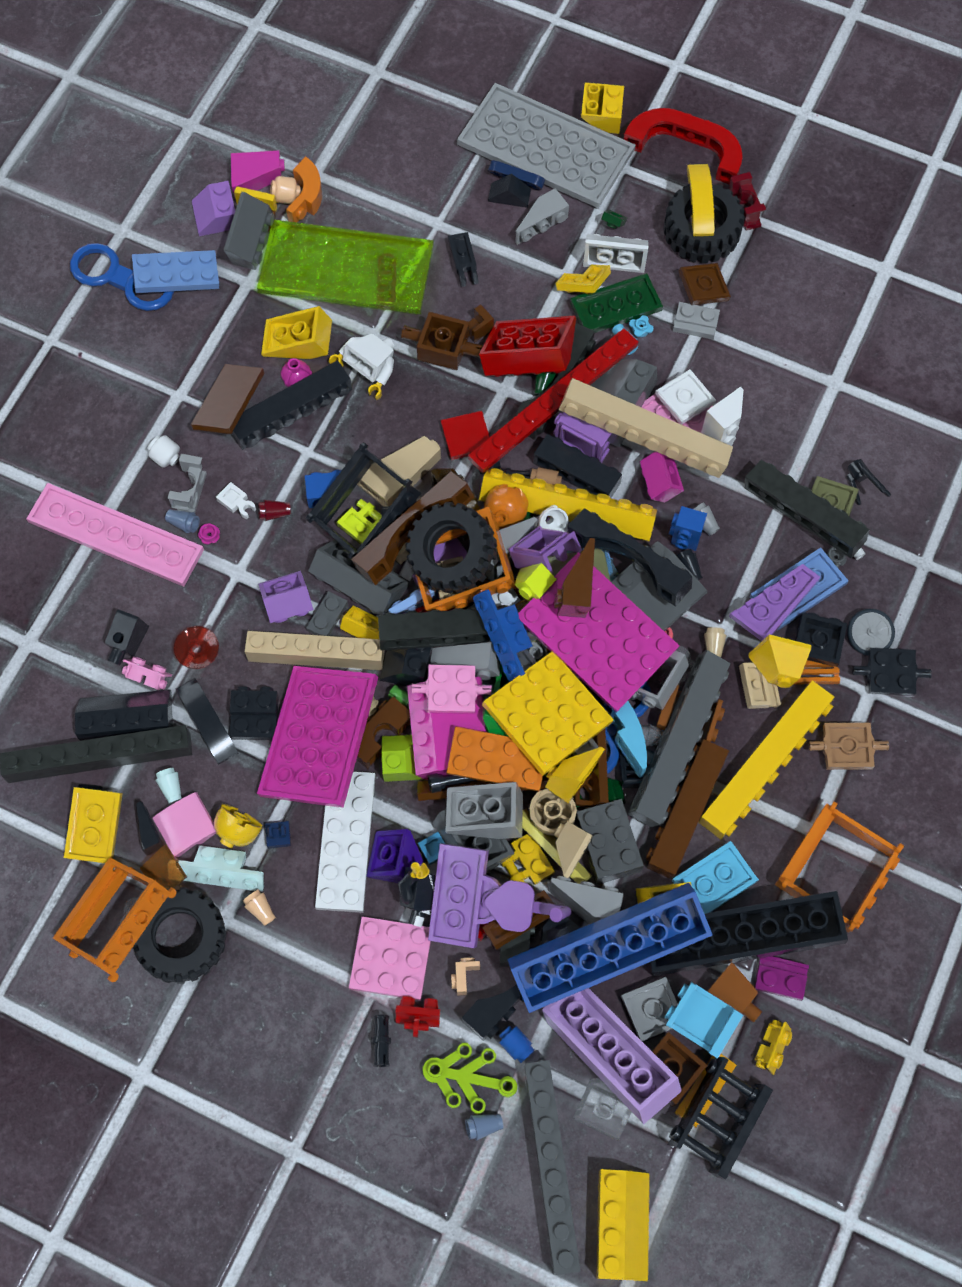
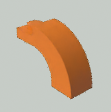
M306 156L293 169L297 184L303 188L300 195L286 209L288 221L293 225L302 220L307 212L314 216L322 201L320 174L314 163Z

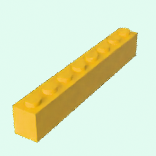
M496 468L488 469L483 477L480 501L485 502L489 491L495 486L507 484V487H517L526 495L528 500L527 512L540 515L551 505H556L566 512L569 522H572L585 508L590 512L598 514L607 523L614 524L623 533L630 534L634 538L650 541L657 514V509H653L651 505L632 504L627 499H611L606 494H590L585 489H569L563 484L552 485L542 479H527L517 473L512 475L506 474Z
M812 680L702 815L699 823L720 840L725 835L730 837L737 828L735 822L738 818L744 819L752 809L749 807L750 803L753 800L758 802L765 793V790L762 788L767 782L772 784L779 775L777 772L781 765L786 767L793 758L790 755L794 749L800 750L807 740L804 736L808 731L812 734L820 724L817 721L820 716L826 717L834 706L831 702L834 696Z

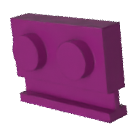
M773 956L759 958L760 961L754 985L756 990L798 1001L803 1000L809 965Z

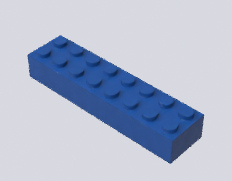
M686 883L507 960L528 1012L531 1013L712 936V932L695 890L690 883Z

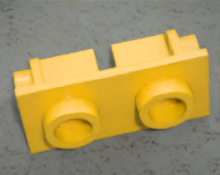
M777 1020L769 1023L763 1040L771 1043L769 1047L761 1044L755 1061H757L755 1066L760 1069H765L766 1067L772 1075L775 1074L776 1069L781 1067L783 1062L782 1053L785 1046H788L792 1039V1029L787 1022H784L783 1026Z

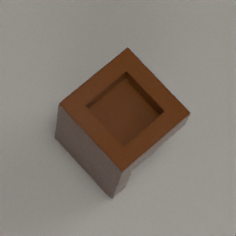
M481 304L474 308V318L469 321V338L474 343L491 332L494 326V318Z

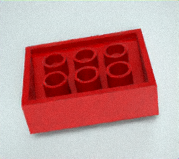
M576 316L496 321L479 353L485 376L493 375L498 377L506 374L521 375L523 373L540 374L542 372L560 373L566 371L571 360Z

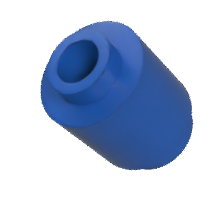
M509 1026L499 1035L502 1039L499 1044L514 1060L517 1059L520 1063L535 1050L531 1046L533 1043L517 1026L514 1029Z

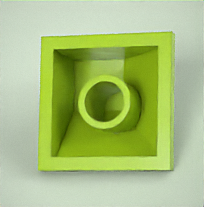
M412 735L382 736L384 782L425 780L416 776Z

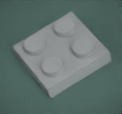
M666 977L621 995L636 1034L642 1042L673 1029L666 1026L668 1020L664 1017L671 1005L676 1007L678 1003Z

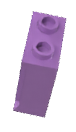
M560 412L554 422L556 424L553 433L555 437L560 438L571 447L579 448L582 453L589 457H595L602 463L610 451L608 448L610 442L607 440L612 433L564 412Z
M538 526L508 549L516 568L521 569L542 563L551 574L553 570L547 558L551 553L554 552L557 560L566 561L567 553L565 550L576 553L582 551L574 531L567 533L544 529L541 526Z

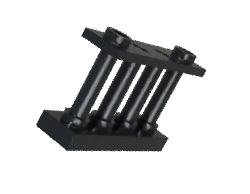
M715 1057L708 1063L706 1067L707 1073L681 1121L671 1130L669 1135L670 1141L667 1145L672 1148L681 1149L684 1144L710 1162L711 1168L708 1171L717 1178L726 1180L773 1089L765 1084L756 1083L751 1087L724 1069L729 1061L727 1058ZM719 1077L746 1095L747 1100L743 1108L739 1109L713 1091ZM707 1099L734 1117L735 1123L731 1130L727 1131L700 1113ZM695 1122L722 1139L723 1145L719 1152L714 1153L688 1135Z

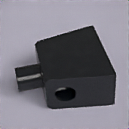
M117 609L105 644L112 648L107 661L120 666L125 655L135 656L148 631L149 625L139 617Z

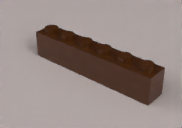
M704 739L701 746L696 745L694 748L693 758L695 760L692 766H686L684 777L686 780L683 787L678 785L676 789L677 795L675 799L677 801L674 807L669 805L667 809L668 816L666 819L668 821L665 828L659 827L655 837L658 840L656 848H650L645 859L649 861L647 869L673 880L729 753V750Z

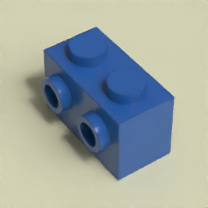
M681 506L679 514L675 513L669 532V535L673 536L671 544L680 549L696 551L707 513Z

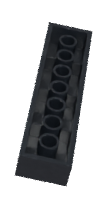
M832 891L706 913L705 917L712 936L653 960L650 963L654 977L730 964L731 962L736 963L846 944L848 936L838 892Z

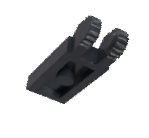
M468 232L448 235V242L461 287L466 286L467 282L464 272L471 271L473 284H479L476 271L477 264Z

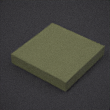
M817 476L811 491L820 498L827 499L835 508L844 510L850 515L859 489Z

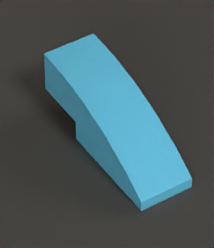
M627 701L617 713L612 709L611 717L614 719L612 723L618 730L615 743L638 777L641 778L644 776L647 768L645 738L637 715L629 701Z

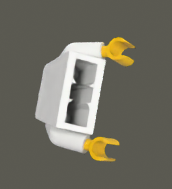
M374 334L364 337H352L339 350L340 353L338 355L330 356L329 363L332 364L338 360L343 367V359V361L371 382L376 380L377 383L371 385L368 392L370 396L374 390H377L378 393L375 398L378 400L382 396V385L385 386L392 374L394 344L391 339L386 338L382 341Z

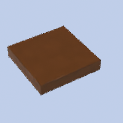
M718 263L680 267L678 272L691 305L725 302L731 298Z

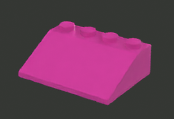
M475 677L477 685H482L481 677ZM409 685L407 689L416 776L428 780V775L435 773L443 775V777L450 776L446 772L455 727L487 732V727L483 720V694H477L475 713L428 712L426 693H412V685Z

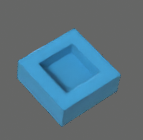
M439 832L418 843L429 865L438 861L440 844H445Z

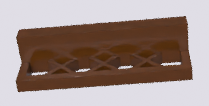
M605 729L592 738L598 747H603L605 750L591 774L573 796L576 806L595 807L609 803ZM583 786L589 792L590 801L580 800V789Z

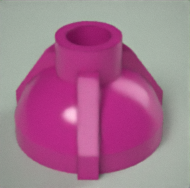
M296 358L288 359V362L285 363L281 370V377L286 387L312 374L307 363Z

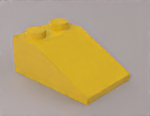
M320 306L266 319L261 355L263 357L313 359L328 355L332 319Z

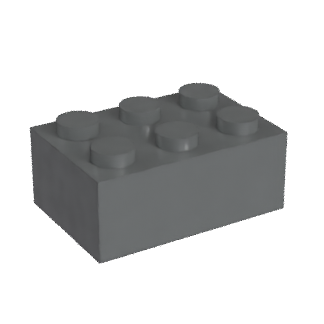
M622 799L577 811L575 817L577 827L593 835L585 852L596 885L642 871L644 865Z

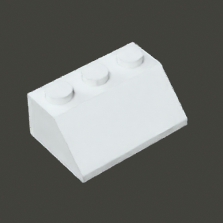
M587 234L583 267H589L591 264L610 265L611 270L644 273L648 241L638 238L628 239L619 236L609 237L599 234Z
M741 387L707 410L701 431L702 434L730 446L733 445L742 414L743 389Z

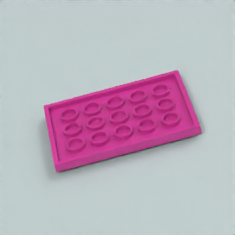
M578 552L554 576L557 580L541 598H533L518 613L519 620L529 632L559 657L578 678L617 713L678 649L679 645L594 566L591 608L586 618L558 616V609L554 608L555 594H557V589H561L566 577L580 556Z
M294 666L257 794L265 798L344 808L378 676L372 673Z

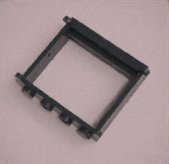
M364 442L360 444L357 451L312 511L306 516V520L309 523L314 520L350 552V559L355 557L414 505L417 498L421 495V492L411 485L413 481L410 479L405 480L369 451L367 449L369 445ZM375 462L400 482L404 489L357 549L328 523Z

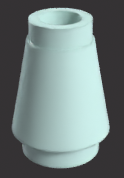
M168 768L156 773V782L168 803L173 804L181 800L178 772H175L174 768Z

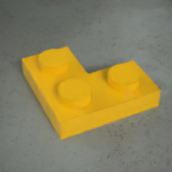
M591 264L584 274L564 273L556 282L557 291H565L567 293L584 292L585 294L595 293L611 274L610 265Z

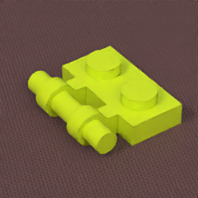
M360 499L357 506L361 510L357 512L351 507L337 521V525L358 543L362 544L382 518V514L375 510L373 504ZM370 516L375 522L372 524L366 517Z

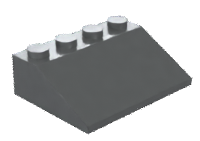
M621 359L590 386L642 407L658 381L657 367L638 359ZM612 433L607 441L612 445L620 447L625 438Z
M657 541L651 546L655 553L662 557H667L674 565L686 569L692 575V589L676 607L657 595L649 575L635 562L627 567L611 583L665 631L707 593V590L673 552Z

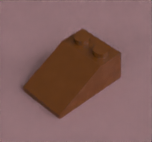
M595 538L589 539L566 577L561 589H557L554 608L558 609V616L586 618L591 608Z

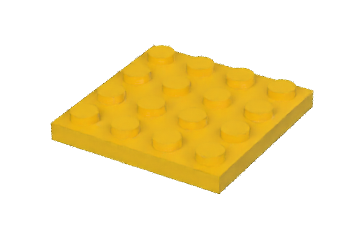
M550 652L524 671L525 674L523 676H517L482 703V706L542 776L600 733L614 720L565 663L553 652Z

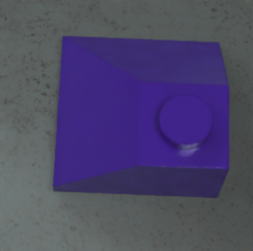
M411 830L376 831L366 877L399 883L404 877L406 867L411 868V864L414 862H418L420 866L422 865L423 860Z

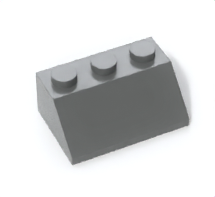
M242 191L224 251L233 265L256 270L257 265L262 261V248L268 242L269 235L267 232L269 226H272L274 222V214L268 204Z
M446 809L439 812L433 822L445 844L489 850L486 874L514 855V851L506 839L447 834L445 832Z

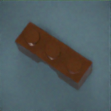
M392 697L389 701L385 700L379 706L378 712L373 717L367 718L356 759L367 770L382 755V746L375 741L376 735L382 730H390L399 736L411 725L410 710L395 697Z

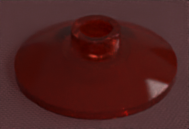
M193 626L183 630L174 642L176 659L181 665L190 669H201L210 665L219 652V642L216 635L210 629L202 626ZM196 648L202 649L199 653H194V650Z

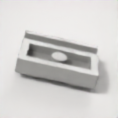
M679 302L673 332L714 340L720 310Z

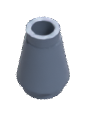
M169 509L165 516L166 522L186 533H194L199 527L200 518L194 512Z
M471 1115L469 1119H465L468 1138L477 1141L503 1129L501 1115Z

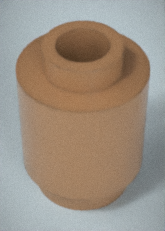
M538 467V469H532L530 479H542L548 484L555 485L561 484L562 476H558L559 471Z

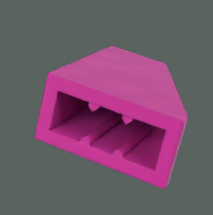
M279 150L231 153V186L234 199L236 187L257 191L271 185V181L275 180L277 176H282V171H285V160L280 158Z

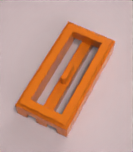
M807 660L804 668L833 667V669H803L801 675L833 674V677H800L794 684H810L812 680L817 684H839L840 671L838 667Z

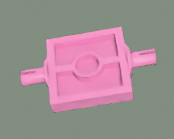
M429 665L426 684L412 683V693H426L428 712L475 713L477 694L491 695V685H477L475 666Z

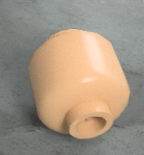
M277 176L275 180L271 181L270 194L275 195L277 203L291 204L300 195V186L297 185L293 177Z

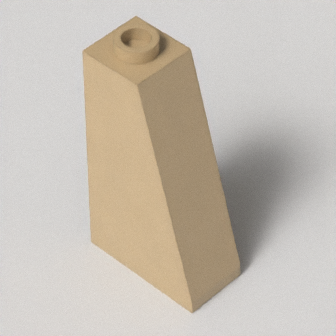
M423 436L381 460L405 480L410 479L413 481L411 485L414 486L441 459V450L436 441L429 440ZM376 463L371 465L357 484L382 506H391L404 489L400 482Z

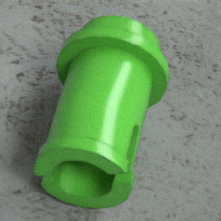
M397 685L393 686L389 692L391 694H388V698L395 697L409 709L408 693Z

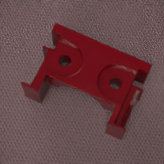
M750 172L731 176L728 188L733 192V196L738 197L740 204L748 206L744 208L743 214L745 216L743 226L746 231L761 227L760 213L766 210L764 203L760 204L753 188Z

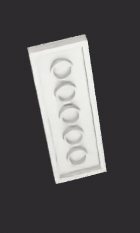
M353 772L344 808L325 806L315 904L316 910L361 913L364 911L375 773Z

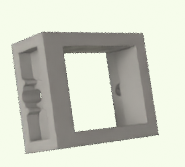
M675 651L663 663L673 669L658 695L640 688L630 699L634 700L636 698L650 708L657 707L663 710L689 666L686 655Z

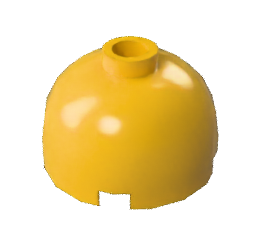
M222 804L214 819V829L221 838L220 842L229 848H232L234 845L243 847L252 843L259 835L262 824L247 813L243 815L237 812L238 808Z

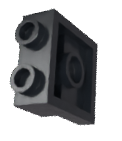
M812 612L802 613L797 629L796 641L811 645V651L807 660L838 667L847 623L837 618L828 619L820 617Z
M239 686L237 690H231L229 735L231 740H273L278 722L279 696L277 691H273L272 687L267 686L260 687V691H251V688L246 686Z

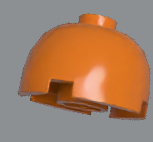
M507 484L498 485L491 489L484 502V508L489 507L494 513L495 518H501L502 523L498 525L499 529L522 522L528 511L526 495L517 487H507Z

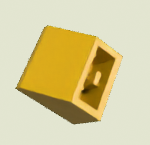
M585 83L581 118L590 125L605 132L619 134L624 86Z

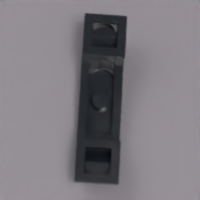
M196 678L176 688L179 697L218 765L239 754Z

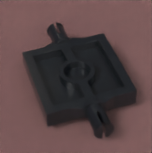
M870 648L868 650L867 665H853L852 668L853 675H866L869 683V694L916 695L917 679H931L932 676L931 669H918L916 650Z

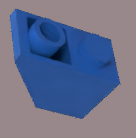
M334 470L331 473L314 472L310 475H305L309 508L315 507L342 470Z

